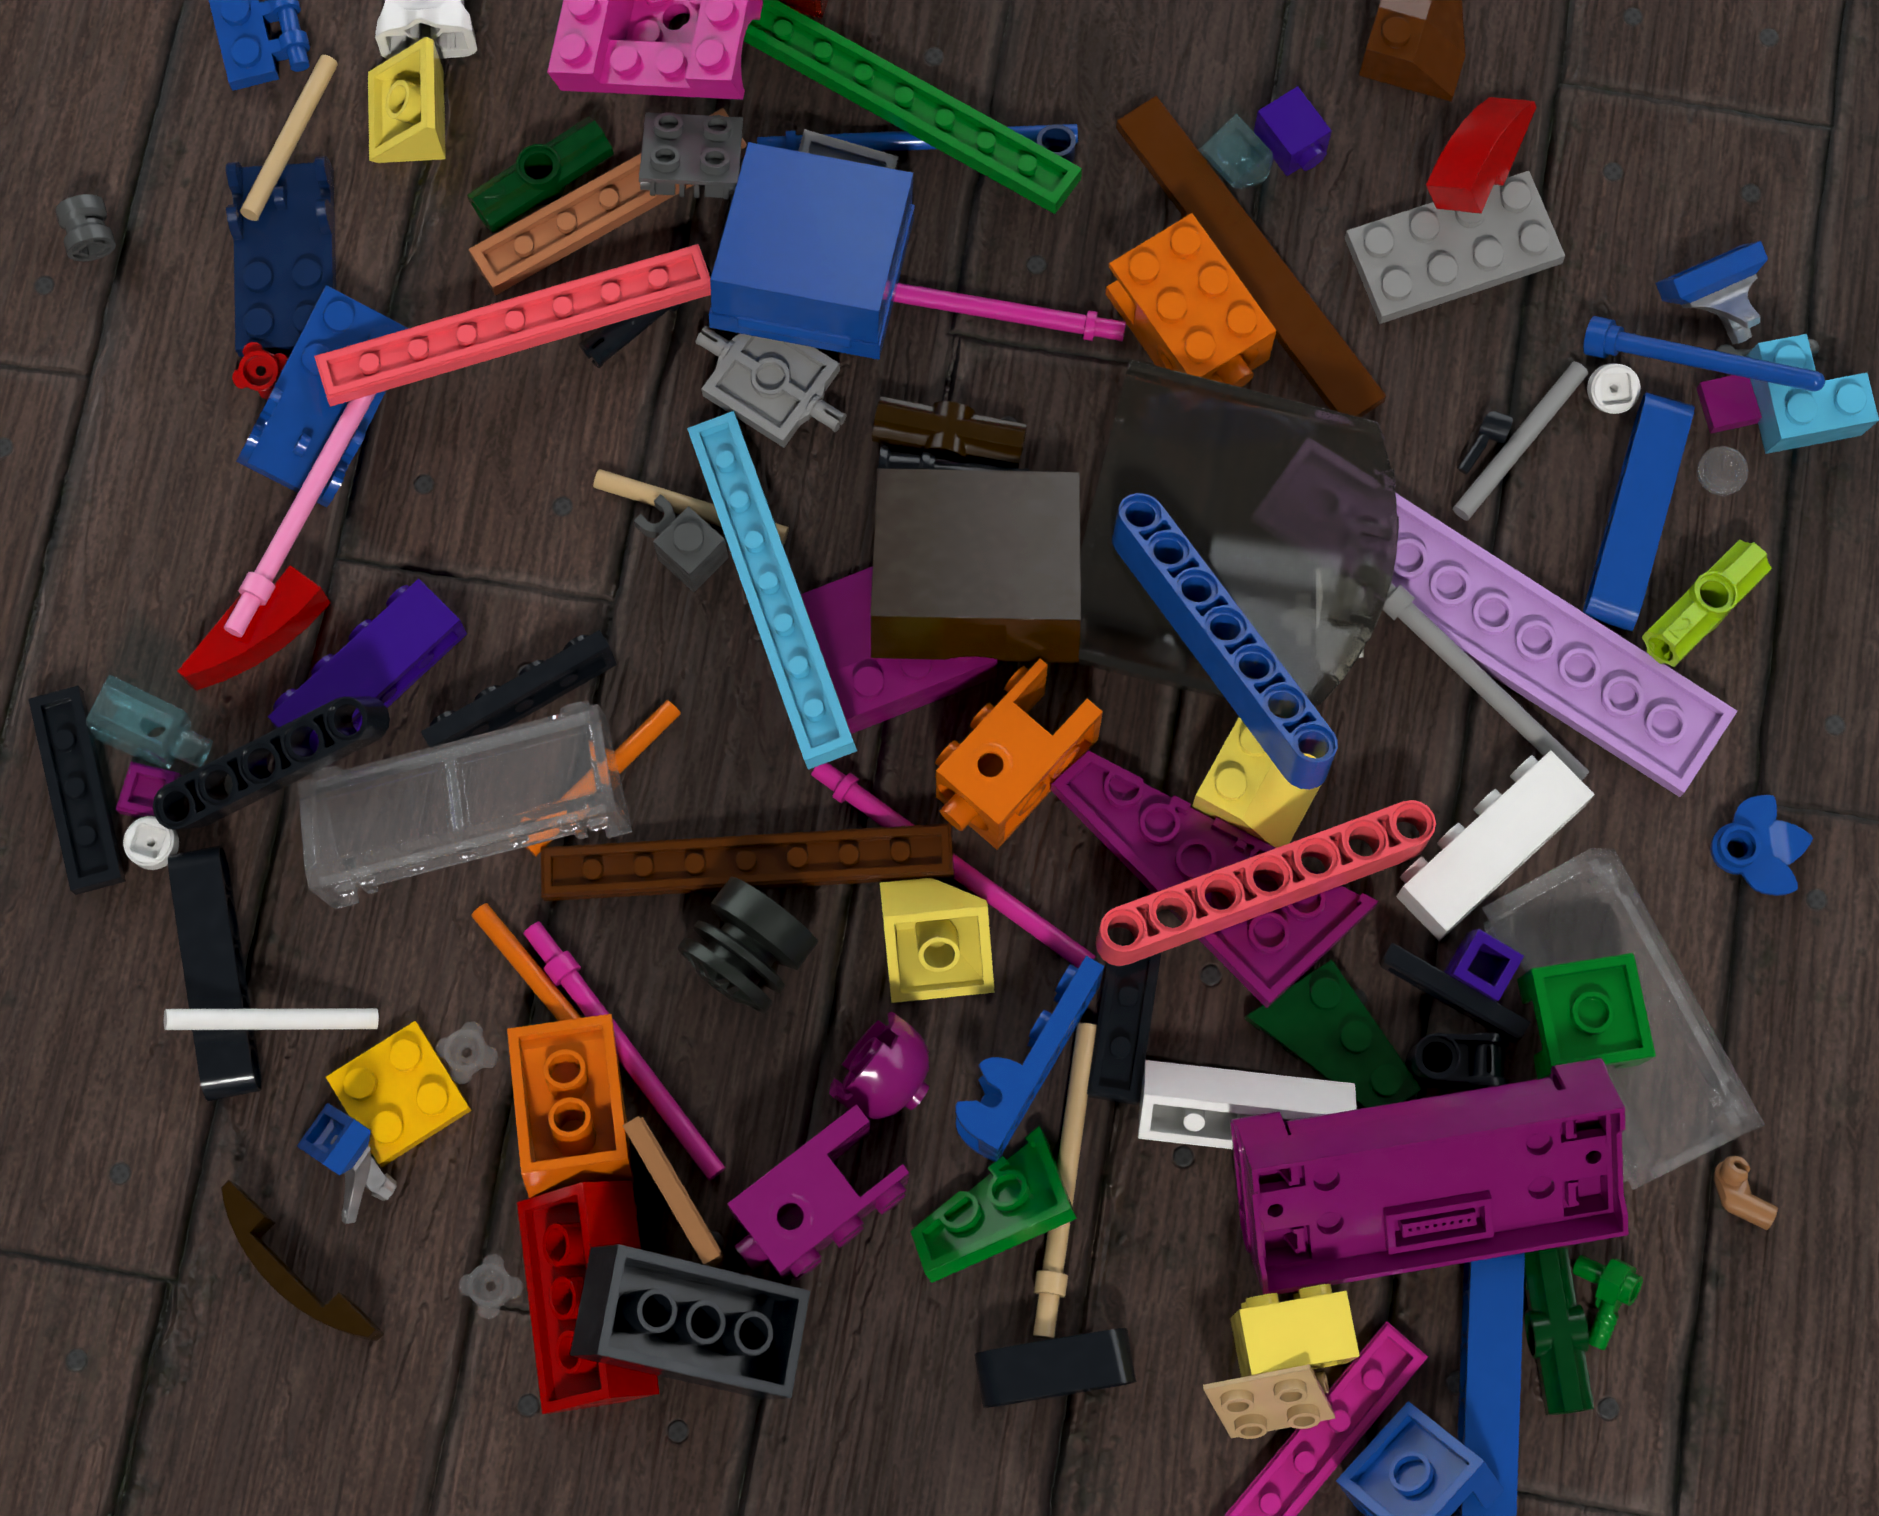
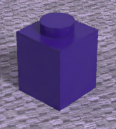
M1298 86L1258 110L1254 134L1286 176L1300 168L1303 171L1312 169L1327 155L1326 151L1332 130Z
M1476 929L1466 933L1444 973L1496 1002L1500 1000L1524 955L1481 929Z

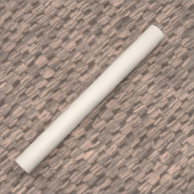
M377 1008L165 1009L164 1011L165 1030L377 1029L379 1023Z

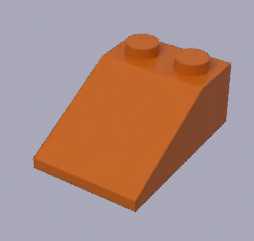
M612 1014L508 1028L507 1034L520 1167L529 1198L580 1182L632 1181L634 1183L629 1136L622 1126L627 1123Z

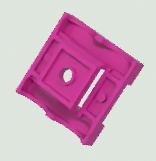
M563 0L547 73L561 91L743 100L745 92L741 75L743 41L752 20H760L763 1ZM683 13L690 14L688 23L684 24L680 29H669V24L675 16Z

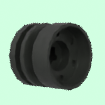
M731 876L711 902L712 909L725 923L723 927L718 929L711 924L698 920L693 928L709 944L706 948L698 942L685 937L677 948L693 965L696 973L710 986L736 1003L748 1005L754 1010L765 1014L772 1005V1000L757 984L760 982L771 990L781 993L785 984L771 968L772 964L777 961L784 966L798 970L817 945L818 940L800 921L772 899L748 883Z

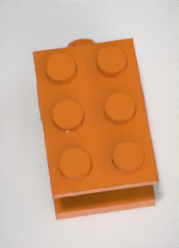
M1193 213L1109 263V268L1117 280L1106 286V296L1187 410L1224 387H1227L1230 392L1240 389L1253 378L1254 373L1252 370L1269 360L1277 330Z
M1039 659L1030 670L1025 666L1018 669L1004 687V690L1008 692L995 707L991 703L986 704L972 720L970 727L974 730L961 744L956 740L952 741L941 752L935 762L939 766L935 776L936 798L944 804L939 810L941 815L959 831H963L969 825L996 850L1000 848L1051 792V784L1097 742L1103 711L1088 698L1054 735L1050 734L1027 714L1045 695L1048 664L1042 659Z

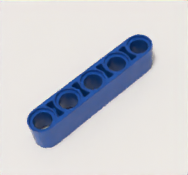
M1645 392L1642 397L1583 607V613L1598 622L1628 631H1633L1636 625L1692 423L1694 405Z

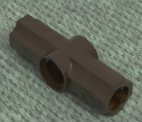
M880 396L874 418L872 441L920 451L929 450L935 454V459L958 462L972 460L1003 467L1019 468L1027 424L976 415L972 408L957 402L938 401L929 406Z

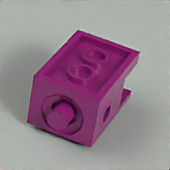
M857 1104L727 1203L731 1214L747 1233V1236L734 1245V1247L752 1271H755L768 1261L782 1281L791 1274L798 1281L822 1262L819 1254L820 1251L833 1241L841 1248L864 1230L862 1219L874 1209H877L883 1215L906 1197L905 1192L907 1190L904 1186L908 1184L909 1171L903 1164L859 1197L833 1163V1161L870 1134V1121Z

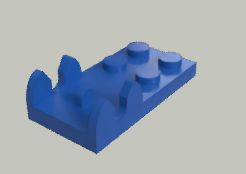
M326 285L236 462L298 493L348 402L330 407L314 356L408 328ZM386 391L376 393L316 503L327 508L344 480L348 466L364 440L365 432Z
M1085 956L1079 968L1071 964L1068 966L1055 990L1057 994L1053 1001L1058 1003L1053 1013H1050L1044 1009L1028 1036L1031 1039L1027 1046L1032 1049L1023 1065L1001 1057L987 1058L979 1064L983 1076L979 1078L978 1082L985 1094L981 1102L975 1100L959 1101L956 1103L957 1132L965 1144L972 1150L992 1162H997L1002 1156L1074 1032L1077 1023L1081 1020L1099 989L1104 965Z

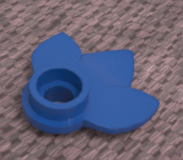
M1773 795L1750 797L1737 807L1732 823L1721 827L1714 834L1710 845L1711 856L1719 868L1730 874H1741L1749 886L1757 892L1774 896L1793 893L1798 889V884L1788 865L1802 856L1811 844L1813 837L1810 833L1794 824L1776 820L1777 803ZM1728 843H1739L1744 850L1743 857H1733L1728 851Z

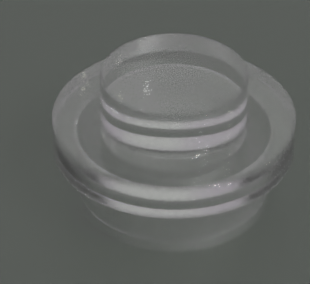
M1718 446L1711 448L1704 453L1697 466V476L1701 485L1708 492L1719 496H1728L1736 493L1743 487L1748 478L1749 471L1745 458L1739 451L1731 447Z

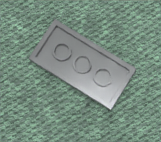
M1529 171L1507 177L1504 186L1493 185L1482 214L1436 209L1434 202L1349 229L1345 235V241L1379 324L1560 265L1565 258L1564 251Z

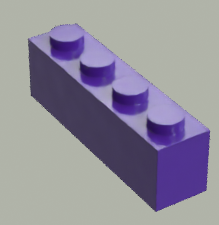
M419 578L410 587L404 585L398 588L387 600L386 609L374 620L367 619L356 626L349 635L348 640L350 642L335 655L331 653L320 659L311 670L312 676L298 689L291 688L276 700L273 705L274 711L268 716L269 720L277 729L336 698L344 696L376 697L388 708L467 635L461 620ZM358 708L355 709L352 716L353 726L357 732L362 725V715ZM313 730L310 735L309 744L315 753L319 740L318 735Z

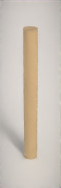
M321 55L240 209V213L245 218L252 221L259 219L273 192V188L276 186L338 66L337 61L328 55Z
M599 469L596 473L593 487L654 507V500L661 494L670 502L674 513L681 514L689 506L705 522L722 527L715 506L712 503ZM775 523L784 545L789 527Z

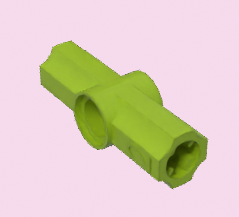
M1738 540L1707 572L1700 575L1688 591L1644 633L1642 639L1646 644L1647 653L1659 664L1665 663L1675 667L1708 633L1716 629L1728 613L1771 571L1772 567L1768 563L1767 553L1755 542L1747 543ZM1702 599L1708 601L1712 607L1707 605Z

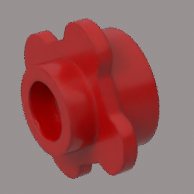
M251 342L244 346L242 351L244 357L241 359L238 369L233 372L232 380L236 387L240 389L248 387L258 391L260 396L267 400L288 357L283 353L274 355L263 350L260 343ZM259 366H263L266 370L263 376L257 374Z

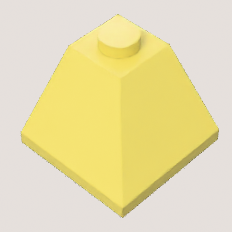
M934 878L880 883L891 1003L995 993L987 900Z

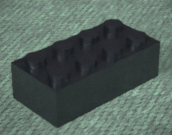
M620 1244L591 1247L570 1356L760 1399L792 1398L810 1291Z

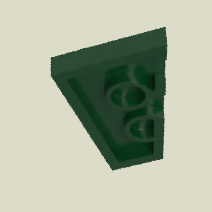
M1330 960L1289 987L1268 1008L1262 1005L1245 1017L1247 1022L1259 1031L1260 1029L1281 1044L1286 1052L1297 1060L1303 1061L1326 1080L1355 1083L1356 1104L1361 1109L1404 1102L1422 1090L1333 960Z

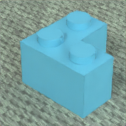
M1807 334L1758 343L1745 356L1816 371ZM1868 373L1825 380L1824 387L1815 392L1750 379L1762 416L1758 425L1765 454L1862 436L1879 421Z

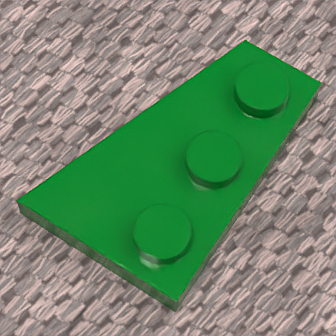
M1040 1126L1025 1137L1028 1143L1008 1160L1002 1156L997 1162L989 1166L990 1174L968 1192H957L910 1231L924 1273L931 1283L1077 1219L1048 1141Z

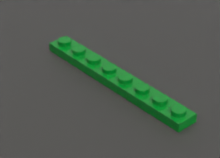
M762 0L763 6L760 20H752L746 30L744 42L1053 214H1056L1081 180V167L778 0Z

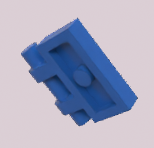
M209 0L228 82L232 91L278 80L279 75L275 63L288 59L291 70L295 72L304 71L309 68L307 52L310 50L307 33L300 28L297 16L301 11L299 0H268L260 2V0ZM279 21L282 34L279 38L270 40L266 24Z

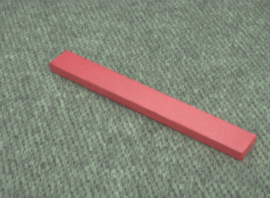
M696 244L314 356L328 403L332 407L711 295V278L700 246Z

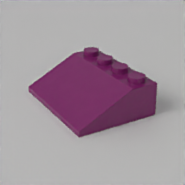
M873 566L801 594L851 734L997 677L998 660L988 657H958L946 660L871 658Z

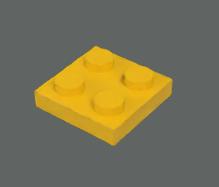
M416 1021L326 1076L348 1115L371 1130L368 1146L381 1167H384L472 1111Z

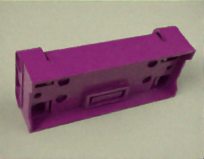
M1602 1058L1552 1066L1551 1078L1286 1121L1285 1124L1280 1112L1231 1119L1230 1122L1241 1231L1246 1251L1251 1255L1263 1295L1271 1293L1283 1294L1316 1285H1336L1629 1235L1628 1211L1623 1187L1622 1133L1626 1130L1625 1106L1609 1078Z

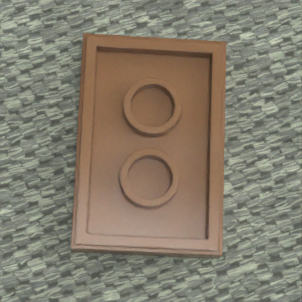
M637 1116L622 1125L703 1265L719 1269L726 1267L727 1259L644 1118Z

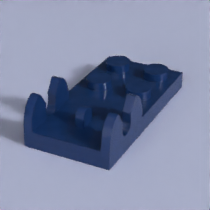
M327 156L316 157L314 163L287 164L257 221L245 218L240 213V209L263 166L242 167L239 162L226 164V176L233 196V204L226 207L229 229L234 240L235 350L239 357H244L243 348L251 342L260 343L263 350L274 355L277 353L291 354L325 286L327 285L336 290L334 170Z

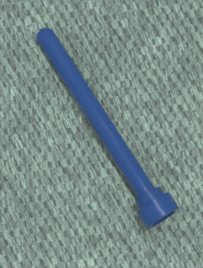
M1593 316L1585 333L1584 354L1606 359L1609 355L1617 356L1619 352L1814 392L1821 390L1825 385V377L1818 371L1626 333L1624 328L1617 326L1616 321L1613 319Z

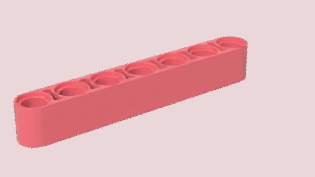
M1415 800L1403 801L1115 907L1108 911L1101 920L1095 942L1097 952L1104 961L1111 965H1128L1411 860L1422 853L1435 832V816L1431 809L1422 802ZM1397 823H1411L1419 831L1420 837L1411 839L1403 836L1397 829ZM1355 839L1365 841L1372 848L1373 854L1370 856L1356 854L1351 849L1349 841ZM1304 857H1315L1323 863L1326 871L1320 874L1310 873L1302 865L1301 859ZM1260 874L1269 875L1276 881L1278 889L1271 892L1263 891L1256 886L1253 877ZM1209 892L1222 893L1228 898L1231 906L1222 910L1215 909L1208 904L1205 895ZM1166 909L1173 910L1182 918L1183 924L1174 928L1166 927L1160 923L1156 913ZM1116 927L1126 928L1134 936L1135 942L1125 946L1117 945L1108 936V931Z

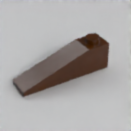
M1381 0L1359 76L1452 102L1466 56L1462 0Z

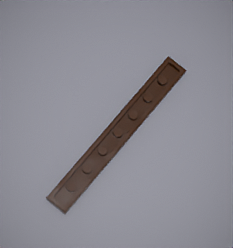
M1157 95L1117 120L1116 129L1182 216L1186 217L1193 213L1277 330L1275 338L1341 425L1346 428L1384 403L1386 394Z
M951 823L541 847V898L544 901L714 892L720 891L731 876L748 883L755 889L888 882L921 878H954Z

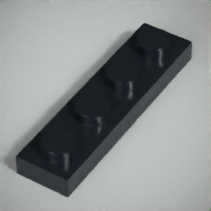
M600 630L591 635H580L569 641L563 651L553 657L528 664L520 671L519 676L502 686L494 685L484 689L475 697L472 703L458 711L452 710L438 715L432 720L430 727L422 730L421 734L441 766L616 666L617 663L610 646Z
M74 686L29 698L70 891L78 895L126 882L84 691L79 686Z

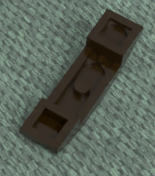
M228 1180L221 1187L227 1216L238 1242L257 1271L282 1297L317 1321L341 1332L372 1341H378L384 1335L379 1327L348 1296L338 1292L325 1305L261 1239L275 1224L268 1214L240 1186Z

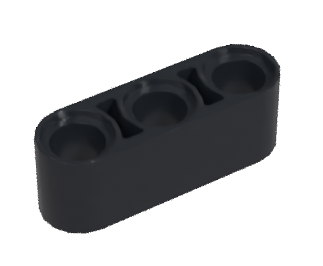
M1127 1328L1110 1329L1014 1345L974 1354L983 1408L1100 1390L1137 1382Z

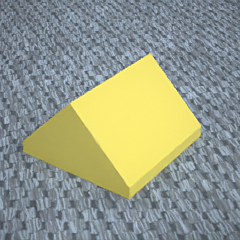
M424 37L368 71L369 161L388 163L446 159L444 70L433 39Z

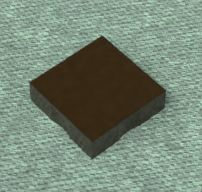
M877 468L871 595V658L946 660L958 657H988L1003 661L1037 662L1039 659H1042L1044 662H1079L1081 628L1079 472Z

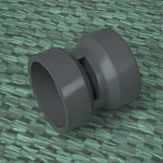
M93 194L76 195L61 201L56 206L55 213L58 224L66 231L63 242L67 256L70 259L83 262L93 261L107 256L115 249L116 243L113 232L104 222L108 214L102 197Z

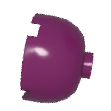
M892 1011L887 1013L889 1021L887 1026L880 1020L876 1021L846 1056L841 1065L848 1069L849 1072L843 1083L834 1078L830 1086L829 1094L848 1109L857 1104L867 1118L881 1119L890 1117L899 1112L904 1106L909 1110H913L922 1101L929 1089V1085L924 1082L930 1065L929 1050L924 1039L911 1025Z

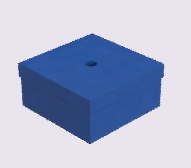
M748 142L710 279L711 307L709 311V328L879 360L914 221L915 205L912 204L913 173Z

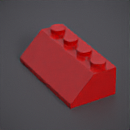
M632 1181L580 1182L517 1202L542 1414L623 1403L660 1394L657 1375L570 1356L591 1247L620 1244L641 1249L637 1206L634 1199Z

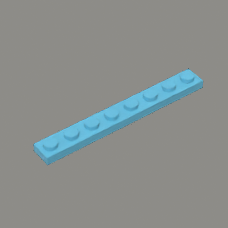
M734 411L687 428L808 770L857 752Z

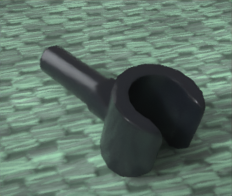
M1497 411L1489 412L1480 426L1473 445L1457 469L1467 475L1486 448L1489 439L1504 444L1513 418Z

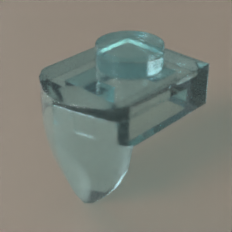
M1237 113L1198 149L1233 188L1237 189L1253 187L1266 181L1273 164L1272 150L1261 141Z

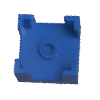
M1409 1401L1336 1480L1357 1510L1365 1516H1451L1471 1493L1475 1495L1484 1508H1489L1504 1491V1488L1483 1459Z

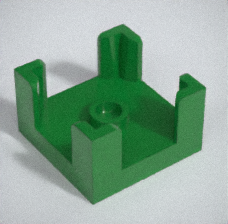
M1634 953L1531 968L1517 979L1522 1004L1533 1001L1543 1050L1533 1057L1537 1079L1551 1078V1068L1555 1065L1602 1058L1606 1066L1614 1065L1615 1069L1640 1066L1656 1057Z

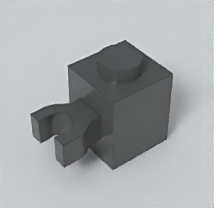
M660 494L654 500V504L664 514L663 519L658 523H650L640 514L634 520L635 527L645 536L655 538L653 543L658 560L690 590L695 592L729 558L725 539L689 506L676 518L672 505Z

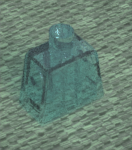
M110 674L86 719L96 740L168 770L175 758L200 768L204 764L213 744V740L190 730L191 722L187 712ZM157 727L166 728L165 732L158 737L148 736Z

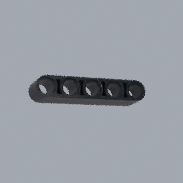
M344 696L336 698L164 785L154 797V816L159 824L167 829L179 830L208 826L378 741L389 728L390 717L388 709L376 697ZM356 708H358L362 715V725L358 732L352 722V716ZM313 730L318 735L319 740L315 753L309 744L310 735ZM270 752L273 754L276 763L272 774L267 767V757ZM227 774L231 777L233 784L230 795L226 792L224 785ZM185 795L190 803L188 815L185 814L182 806Z
M219 845L169 855L168 872L189 1009H251L230 870L223 847ZM192 1030L200 1083L207 1101L261 1091L262 1078L254 1030Z

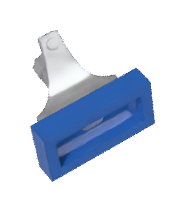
M1761 241L1743 244L1660 280L1655 284L1662 301L1681 304L1683 308H1699L1717 314L1732 344H1739L1751 338L1750 328L1760 323V315L1750 304L1748 291L1752 283L1758 278L1756 273L1768 258Z
M327 1103L297 1147L339 1176L343 1173L345 1174L342 1222L345 1224L355 1223L365 1187L371 1190L372 1196L385 1201L394 1193L397 1182L387 1173L383 1174L372 1158L371 1148L368 1146L371 1130Z

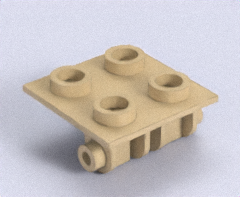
M1310 1364L1203 1385V1390L1231 1438L1255 1439L1264 1436L1268 1431L1289 1427L1308 1429L1318 1425L1320 1421L1335 1419V1413L1325 1395L1329 1393L1325 1372L1315 1373Z

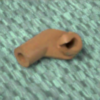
M1736 1155L1725 1158L1723 1162L1717 1165L1714 1172V1182L1722 1206L1727 1212L1767 1231L1777 1215L1778 1207L1751 1193L1748 1182L1750 1166L1745 1159Z

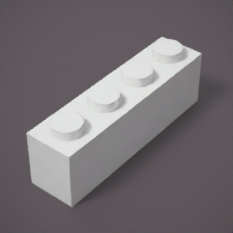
M1551 750L1540 761L1533 755L1526 759L1510 775L1516 782L1503 795L1497 789L1490 792L1473 809L1479 815L1478 818L1466 829L1458 822L1437 842V845L1442 849L1441 852L1429 863L1421 856L1400 876L1405 885L1396 897L1439 942L1575 817L1595 795Z
M1145 1060L1139 1103L1138 1139L1233 1149L1231 1119L1280 1112L1285 1124L1286 1121L1356 1110L1355 1083Z

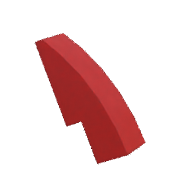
M1489 97L1463 120L1445 146L1426 183L1436 209L1482 214L1493 185L1504 186L1537 108L1535 101Z
M290 565L274 584L276 587L267 604L258 607L241 638L230 634L224 629L228 618L241 597L240 594L177 672L190 687L197 691L226 681L255 667L288 645L307 629L329 606L331 602L323 589Z

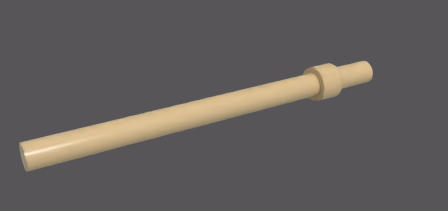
M1077 1023L1057 1167L1072 1207L1088 1100L1087 1089L1097 1032V1025L1090 1023ZM1070 1222L1047 1233L1043 1268L1036 1272L1034 1293L1039 1294L1033 1336L1054 1339L1059 1300L1066 1295L1068 1275L1063 1274Z

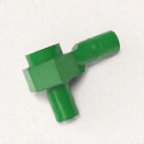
M1580 1255L1573 1268L1574 1275L1598 1285L1595 1304L1599 1311L1589 1331V1344L1601 1350H1606L1609 1339L1617 1324V1319H1619L1618 1310L1622 1303L1631 1306L1636 1300L1643 1283V1277L1636 1274L1637 1268L1619 1259L1611 1258L1608 1265L1605 1266L1584 1255Z

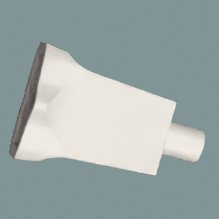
M385 0L382 12L377 20L375 35L382 57L390 59L424 37L434 40L440 59L466 57L478 50L471 17L464 7V0Z

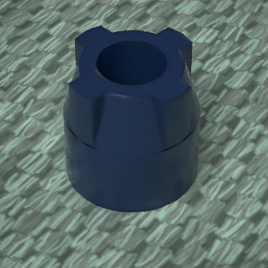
M1053 124L1044 127L1038 133L1037 144L1073 162L1075 158L1076 137L1071 129L1064 125Z

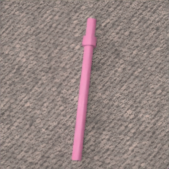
M376 394L348 402L255 572H248L238 590L241 597L224 626V629L230 634L241 638L258 607L267 604L276 587L272 583Z

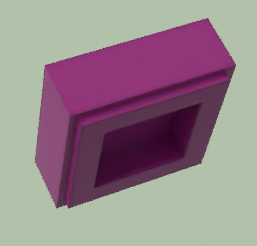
M1731 375L1700 382L1696 388L1710 434L1757 424L1762 418L1750 378Z
M131 761L115 810L120 814L136 818L154 816L153 801L158 790L164 785L182 777V775L177 772Z

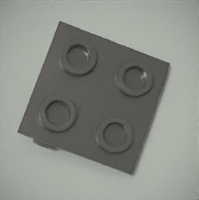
M645 112L639 172L640 190L650 191V196H655V194L675 195L676 184H679V196L685 197L687 184L694 185V198H700V185H705V197L729 200V195H734L739 177L743 117Z

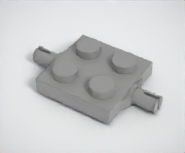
M705 326L702 329L703 334L699 333L696 344L718 357L715 371L701 388L703 397L728 413L734 411L739 420L784 448L800 425L811 417L823 423L834 432H837L840 425L844 423L846 414L823 401L825 391L840 372V363L818 349L746 334H738L729 341L710 329L709 326Z

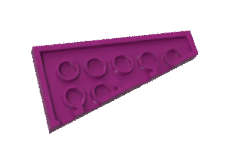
M1089 750L1051 784L1050 790L1152 893L1276 848L1218 817L1214 820L1191 808V803L1175 795L1170 797L1145 784L1141 777ZM1304 866V868H1305L1307 871H1309L1310 873H1314V874L1324 873V872H1322V871H1320V870H1319L1318 873H1316V872L1312 871L1311 869H1309V868H1307V867ZM1260 874L1253 877L1256 886L1263 891L1271 892L1278 889L1276 881L1269 875ZM1338 886L1198 938V940L1268 1008L1371 912L1379 901L1364 893L1359 895L1343 886ZM1209 892L1205 895L1208 904L1215 909L1222 910L1231 906L1228 898L1222 893ZM1170 910L1183 924L1182 918L1179 916V914L1173 910Z

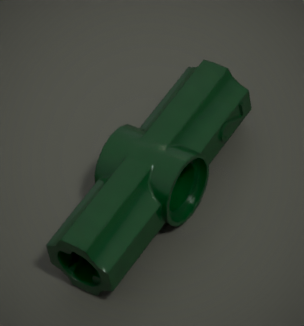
M588 116L545 145L533 144L525 147L519 153L514 165L467 194V197L480 220L493 233L536 204H550L559 199L567 184L614 155L613 148L597 122ZM541 169L551 171L546 178L537 180L530 178L535 171Z
M1556 1247L1526 1252L1524 1288L1528 1310L1525 1312V1332L1532 1358L1537 1359L1545 1415L1593 1410L1594 1399L1591 1392L1590 1376L1585 1352L1589 1349L1588 1326L1584 1310L1576 1302L1568 1248Z

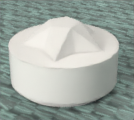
M1616 363L1605 364L1597 368L1590 376L1587 385V393L1591 403L1600 411L1611 414L1623 413L1632 408L1637 402L1641 390L1637 374L1628 366Z
M145 816L137 819L128 827L124 835L123 846L126 855L135 864L144 869L157 870L168 865L169 855L177 854L179 837L176 830L167 829L159 824L155 816Z

